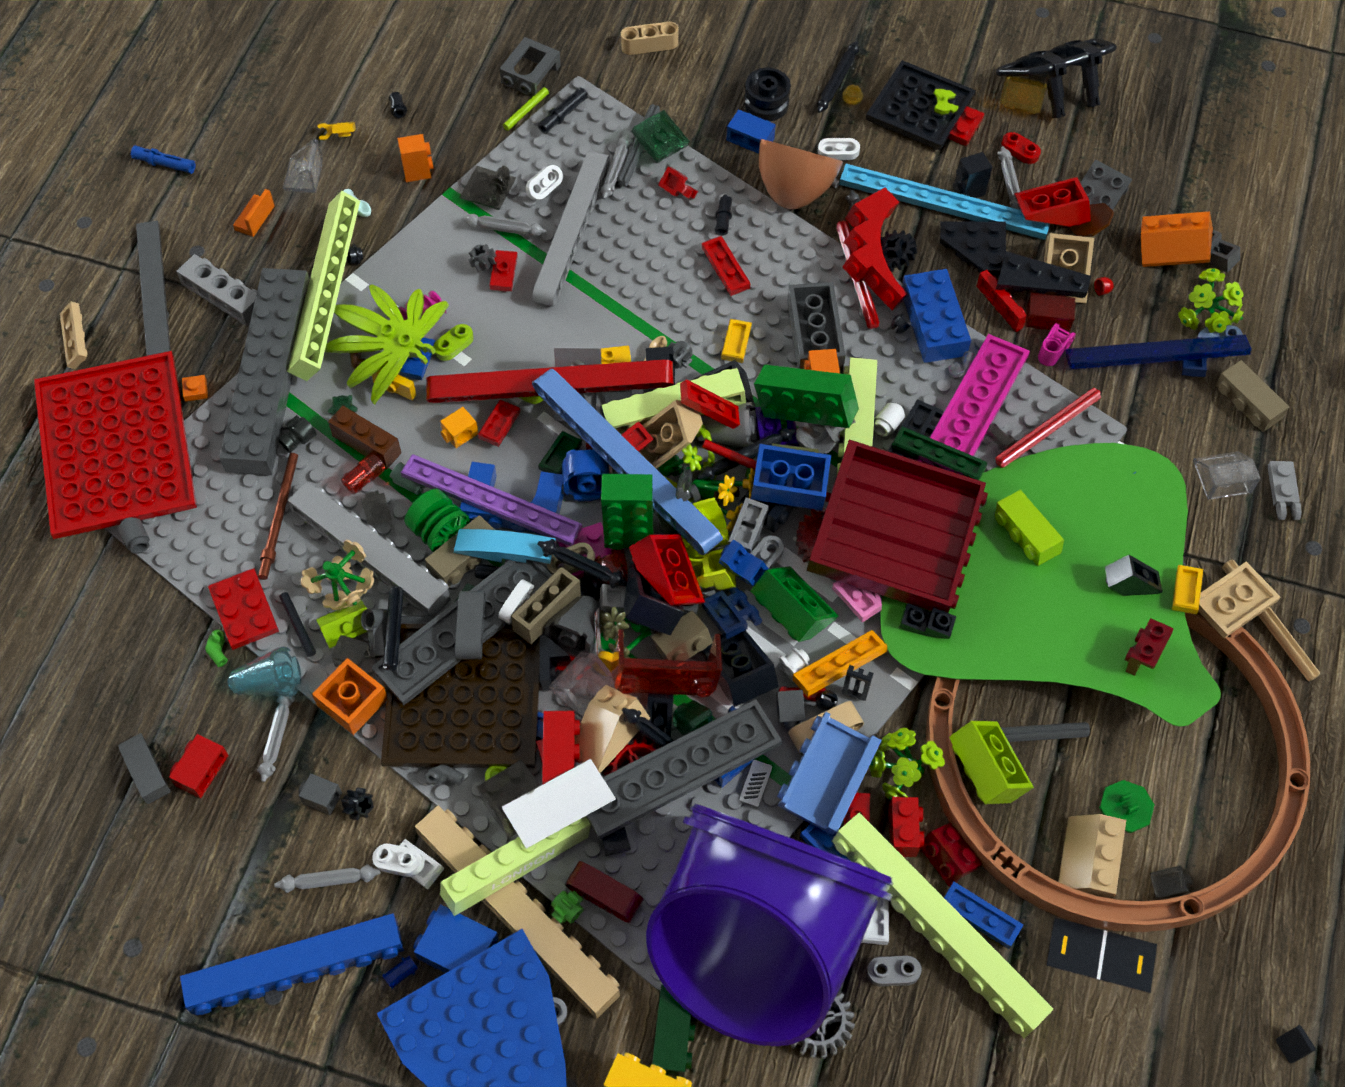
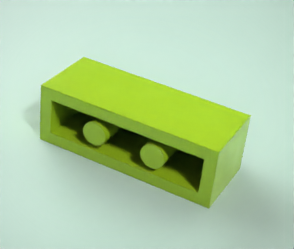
M1021 490L997 502L996 521L1007 529L1015 543H1019L1028 559L1033 560L1039 566L1062 553L1064 539Z

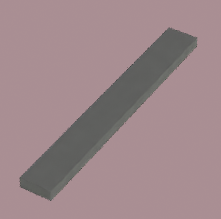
M158 220L136 224L147 356L171 351L161 235Z

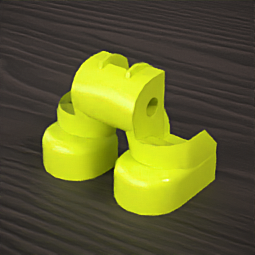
M715 498L694 502L693 505L719 530L723 537V540L715 547L728 545L729 531L726 529V519ZM682 537L694 573L698 576L699 586H702V588L714 586L717 590L736 586V576L718 563L723 549L701 555Z

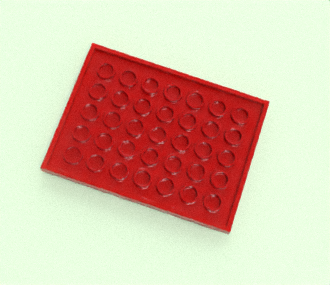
M172 351L34 379L50 533L53 539L117 526L129 517L144 520L197 508Z

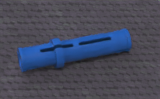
M134 145L131 149L132 159L148 162L149 165H161L189 174H193L195 171L196 163L194 160L161 153L154 148L146 149Z

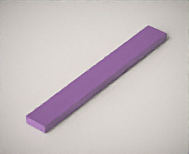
M414 454L411 455L401 471L402 477L431 489L438 488L447 496L546 537L556 538V541L568 546L574 544L582 530V524Z

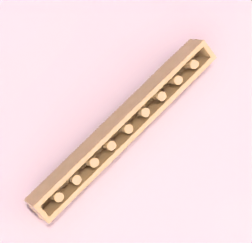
M438 805L415 825L417 834L454 873L490 854V851L483 844L478 846L473 841L474 835L465 826L461 829L455 823L457 818L450 810L446 809L444 811ZM518 880L483 899L482 902L513 934L521 929L524 930L541 963L596 1019L620 997L618 989L620 985L616 979L610 974L605 976L599 970L601 967L599 962L592 955L587 957L580 950L582 948L581 944L573 936L568 938L562 932L563 926L554 917L551 919L547 917L544 913L546 911L544 906L537 899L532 901L526 895L527 889Z

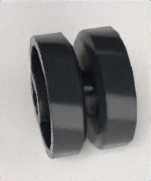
M770 67L753 71L747 77L745 83L744 105L747 113L767 121H775L782 118L788 111L791 84L787 75L778 69Z

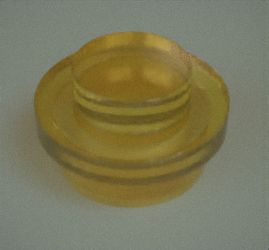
M850 85L843 91L842 98L846 103L855 105L862 101L863 93L860 87Z

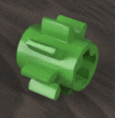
M564 890L552 901L551 906L555 911L551 915L560 924L562 922L565 923L566 920L572 924L584 910L580 905L584 899L575 891L567 893Z

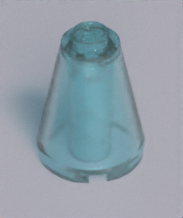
M276 648L231 671L228 678V686L237 695L294 696L298 692V690H295L296 685L301 684L299 662L296 656L291 657L287 652L291 651L289 648Z

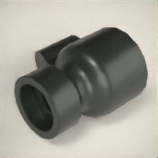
M296 415L286 423L290 432L282 435L278 441L288 453H291L297 448V444L307 443L317 433L304 417L299 418Z

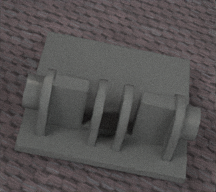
M1095 159L1082 179L1081 185L1089 198L1090 204L1106 203L1113 210L1122 195L1127 193L1132 178Z

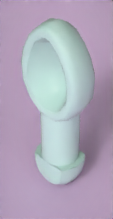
M350 189L344 190L345 193L356 198ZM359 200L360 204L357 215L369 217L371 215L370 205L366 201Z

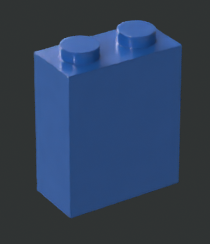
M440 904L437 911L433 910L427 920L428 927L424 934H420L417 937L413 948L418 960L447 973L497 944L499 937L496 931L461 914L454 916L449 908Z

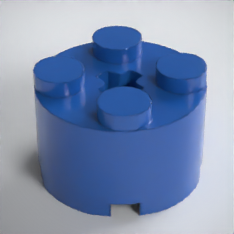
M594 449L570 450L566 453V457L562 462L564 492L567 495L568 493L573 495L575 500L593 501L599 499L602 488V474H610L609 464Z

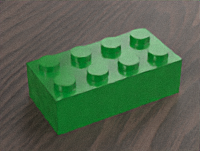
M764 364L754 382L764 417L850 428L859 410L852 378L848 374Z
M602 474L601 506L605 548L612 550L629 548L648 535H653L652 474Z

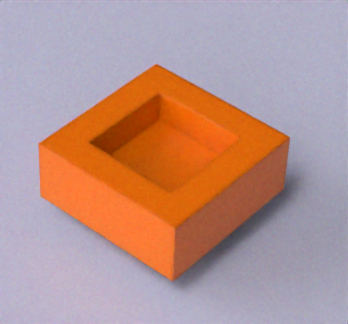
M205 375L182 378L185 402L208 398Z

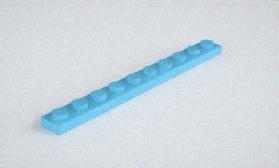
M849 164L845 165L839 185L872 194L886 187L898 201L977 222H1006V230L1044 240L1050 223L1025 220L1022 211Z

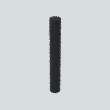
M288 592L280 594L279 598L307 657L315 655L314 646Z

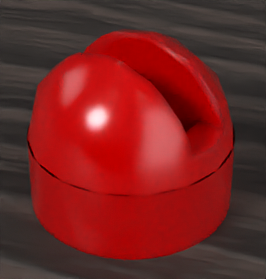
M1108 277L1097 278L1094 283V289L1098 295H1106L1114 287L1113 281Z

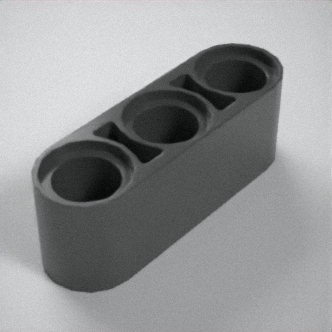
M459 591L455 659H482L485 591Z

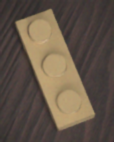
M71 301L60 313L66 364L68 368L76 369L85 361L87 350L85 348V333L82 328V314L80 313L79 303Z

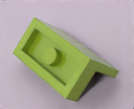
M362 600L357 605L336 610L316 619L329 648L368 632L363 629L361 624L362 613L367 609Z

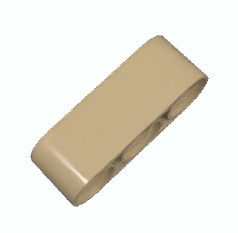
M674 22L626 27L621 31V50L627 55L675 49L678 46L679 27Z
M852 701L844 702L825 711L831 714L830 718L855 731L864 725V721ZM817 716L794 726L788 732L798 752L805 739H811L814 733L811 730V726Z

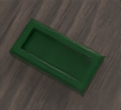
M561 431L539 463V470L562 474V462L566 457V453L570 450H579L582 446V440Z

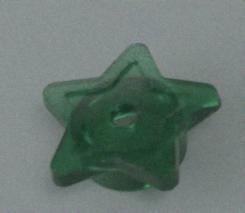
M352 395L332 397L333 406L328 410V413L335 414L341 406H345L353 412H357L358 408L352 404Z

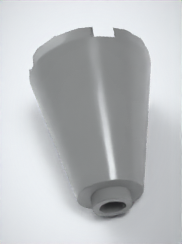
M746 402L737 405L739 407L740 425L735 429L706 415L701 416L705 429L711 434L712 442L738 447H747L753 444L752 440H757L756 414H751L750 408H754L753 403ZM702 435L698 438L699 441L705 440Z

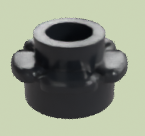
M352 244L349 247L347 262L350 265H358L360 260H363V253L360 247L357 248L355 244Z

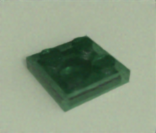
M665 110L637 124L631 130L656 163L687 147L690 142Z

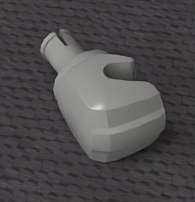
M811 423L812 429L799 427L796 430V439L800 447L818 449L819 453L827 454L837 445L836 442L839 441L838 433L845 428Z

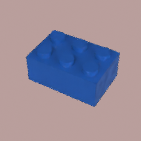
M760 444L751 499L822 511L827 492L831 455Z

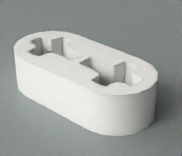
M522 579L503 604L498 618L511 624V615L530 598L534 585Z

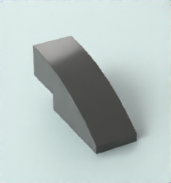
M1213 230L1209 264L1228 273L1240 261V247L1221 240L1222 233Z
M142 733L118 745L127 768L147 805L171 792Z

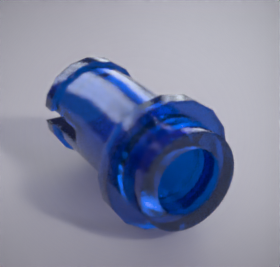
M410 956L405 959L402 957L400 963L382 975L391 989L409 975H415L414 972L418 967Z

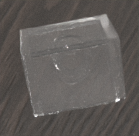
M314 138L290 157L283 186L285 191L316 193L323 164V157L317 139Z

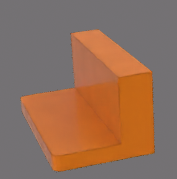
M265 189L261 196L253 195L233 224L235 231L252 237L255 236L274 208L270 190Z

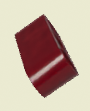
M582 861L577 863L565 882V886L569 890L575 891L582 898L626 923L632 921L644 901V898L636 891Z

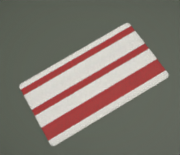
M599 608L595 612L596 655L601 650Z

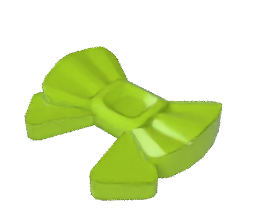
M935 89L934 95L937 97V104L934 111L939 114H948L950 111L955 113L959 107L948 103V99L955 98L956 94L950 90Z

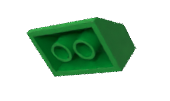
M791 566L766 570L750 590L755 596L756 601L766 607L771 612L772 618L782 624L788 630L789 636L798 642L812 639L838 618L835 611Z

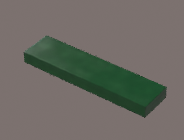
M901 426L891 446L895 450L935 467L979 481L988 464L984 460Z

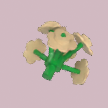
M348 539L343 542V549L347 552L345 558L335 556L332 562H324L323 569L325 573L317 575V571L313 567L302 571L303 577L300 582L309 594L322 591L320 584L322 579L327 578L331 581L333 594H327L322 604L325 608L331 607L332 610L357 605L361 600L360 597L366 594L367 590L374 583L373 571L369 570V568L365 567L359 576L353 575L349 560L357 559V561L363 562L366 554L359 543L351 542ZM344 579L357 581L356 590L350 592L344 583ZM337 583L341 586L343 591L338 590Z

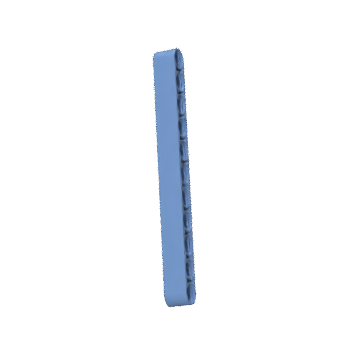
M549 369L532 382L538 395L618 474L653 475V508L699 554L705 555L723 540L719 530L688 500L683 502L682 498L677 499L676 488L554 369Z

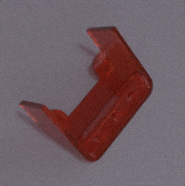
M618 629L611 663V675L615 688L621 693L676 694L708 697L716 691L722 671L720 634H715L707 662L624 658L623 630Z

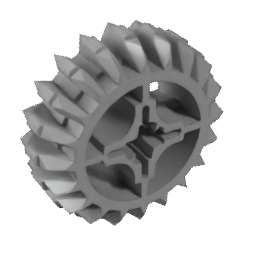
M839 993L831 1005L836 1013L828 1011L820 1026V1030L818 1028L813 1033L817 1041L806 1038L791 1044V1048L794 1049L801 1045V1055L805 1054L806 1049L811 1050L810 1058L812 1059L815 1058L817 1051H820L821 1058L825 1059L827 1049L834 1056L837 1054L836 1046L841 1049L845 1048L844 1040H850L852 1034L847 1030H853L855 1024L847 1021L854 1017V1012L845 1011L851 1004L849 1001L841 1003L844 997L843 993ZM834 1022H839V1031L832 1038L825 1040V1028L832 1026Z

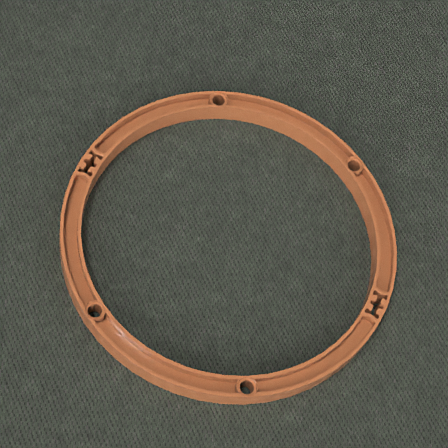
M1199 611L1197 614L1185 612L1188 627L1220 649L1237 666L1253 687L1265 709L1276 742L1279 762V786L1276 805L1270 824L1261 842L1243 865L1224 879L1207 888L1184 896L1153 901H1127L1095 896L1068 887L1032 868L1015 855L994 834L982 819L969 797L957 766L955 752L952 748L953 744L949 739V736L952 735L954 700L961 679L937 677L928 705L926 742L933 741L937 747L942 749V757L945 764L942 767H937L935 770L929 767L930 775L938 800L948 821L975 853L982 866L1016 895L1042 910L1082 925L1124 932L1161 931L1191 925L1231 907L1257 887L1278 865L1289 849L1300 827L1307 805L1310 785V754L1301 712L1289 685L1267 652L1243 627L1229 635L1230 637L1224 639ZM936 701H943L947 706H939ZM1290 780L1295 781L1298 787L1294 786ZM1005 864H1007V865L1009 866V867H1007L1006 869H1003V868L1001 867V866H1003V865H1005ZM1017 871L1018 875L1016 876V878H1014L1013 876ZM1184 905L1190 906L1194 914L1186 912Z

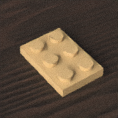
M1245 562L1200 593L1198 611L1225 639L1278 602L1280 596Z

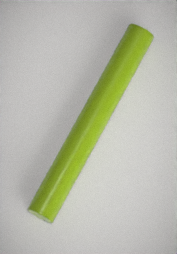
M543 87L503 124L504 129L509 131L549 94L547 88Z

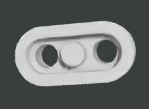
M826 138L821 140L818 145V155L837 160H853L858 157L860 152L859 142L852 138Z
M550 165L540 170L526 184L525 190L528 197L533 200L545 198L562 182L563 174L561 169L556 165ZM548 173L551 175V180L548 179ZM534 186H535L536 189H537L536 193H535L534 190H533V187H534Z
M393 844L380 845L372 856L374 865L380 871L405 877L416 876L424 866V859L417 850ZM411 858L410 862L405 864V861Z

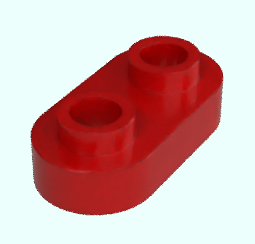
M1009 132L1003 136L1001 147L1004 146L1005 149L1009 150L1012 156L1026 164H1034L1039 160L1041 149L1037 144L1015 132Z

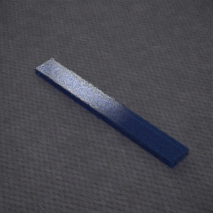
M1246 334L1071 348L1066 349V358L1070 369L1250 355L1252 348Z

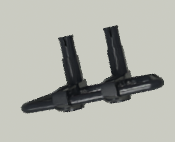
M1100 38L1086 41H1069L1049 51L1032 52L1014 62L1000 66L996 69V74L998 76L1046 77L1052 118H1061V115L1062 117L1066 116L1063 103L1064 89L1062 75L1067 74L1066 67L1071 65L1081 66L1084 89H1086L1087 107L1099 106L1101 104L1098 91L1100 85L1097 64H1102V56L1114 52L1117 46Z

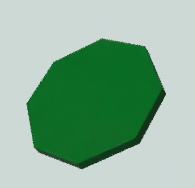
M1121 780L1105 787L1099 808L1103 815L1126 820L1125 832L1133 833L1149 826L1155 804L1144 787Z

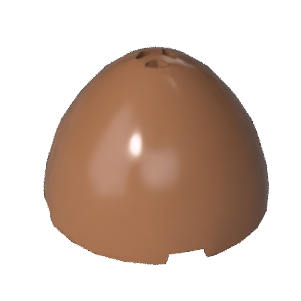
M764 139L760 141L759 169L763 183L774 202L786 209H799L819 198L832 185L843 164V161Z

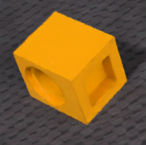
M461 407L440 421L442 431H440L441 436L447 443L451 442L455 448L478 435L477 422L464 407Z

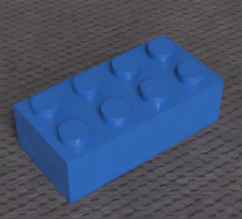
M947 269L904 275L902 288L907 295L903 300L923 362L928 363L967 356L971 338Z

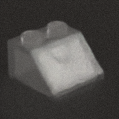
M1239 451L1193 459L1208 500L1252 493L1261 479L1253 459Z
M583 651L574 658L549 686L558 699L571 711H575V714L580 718H583L589 702L605 685L622 692L625 690L596 654Z

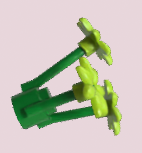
M702 424L695 437L699 438L702 435L704 439L707 438V440L712 441L710 432ZM689 444L686 448L682 449L684 453L682 459L674 455L658 468L665 477L671 474L677 476L681 472L683 463L690 464V467L686 468L693 472L701 470L702 467H711L715 463V456L711 451H708V461L700 465L699 461H702V457L696 455L698 452L697 446L692 448V445Z

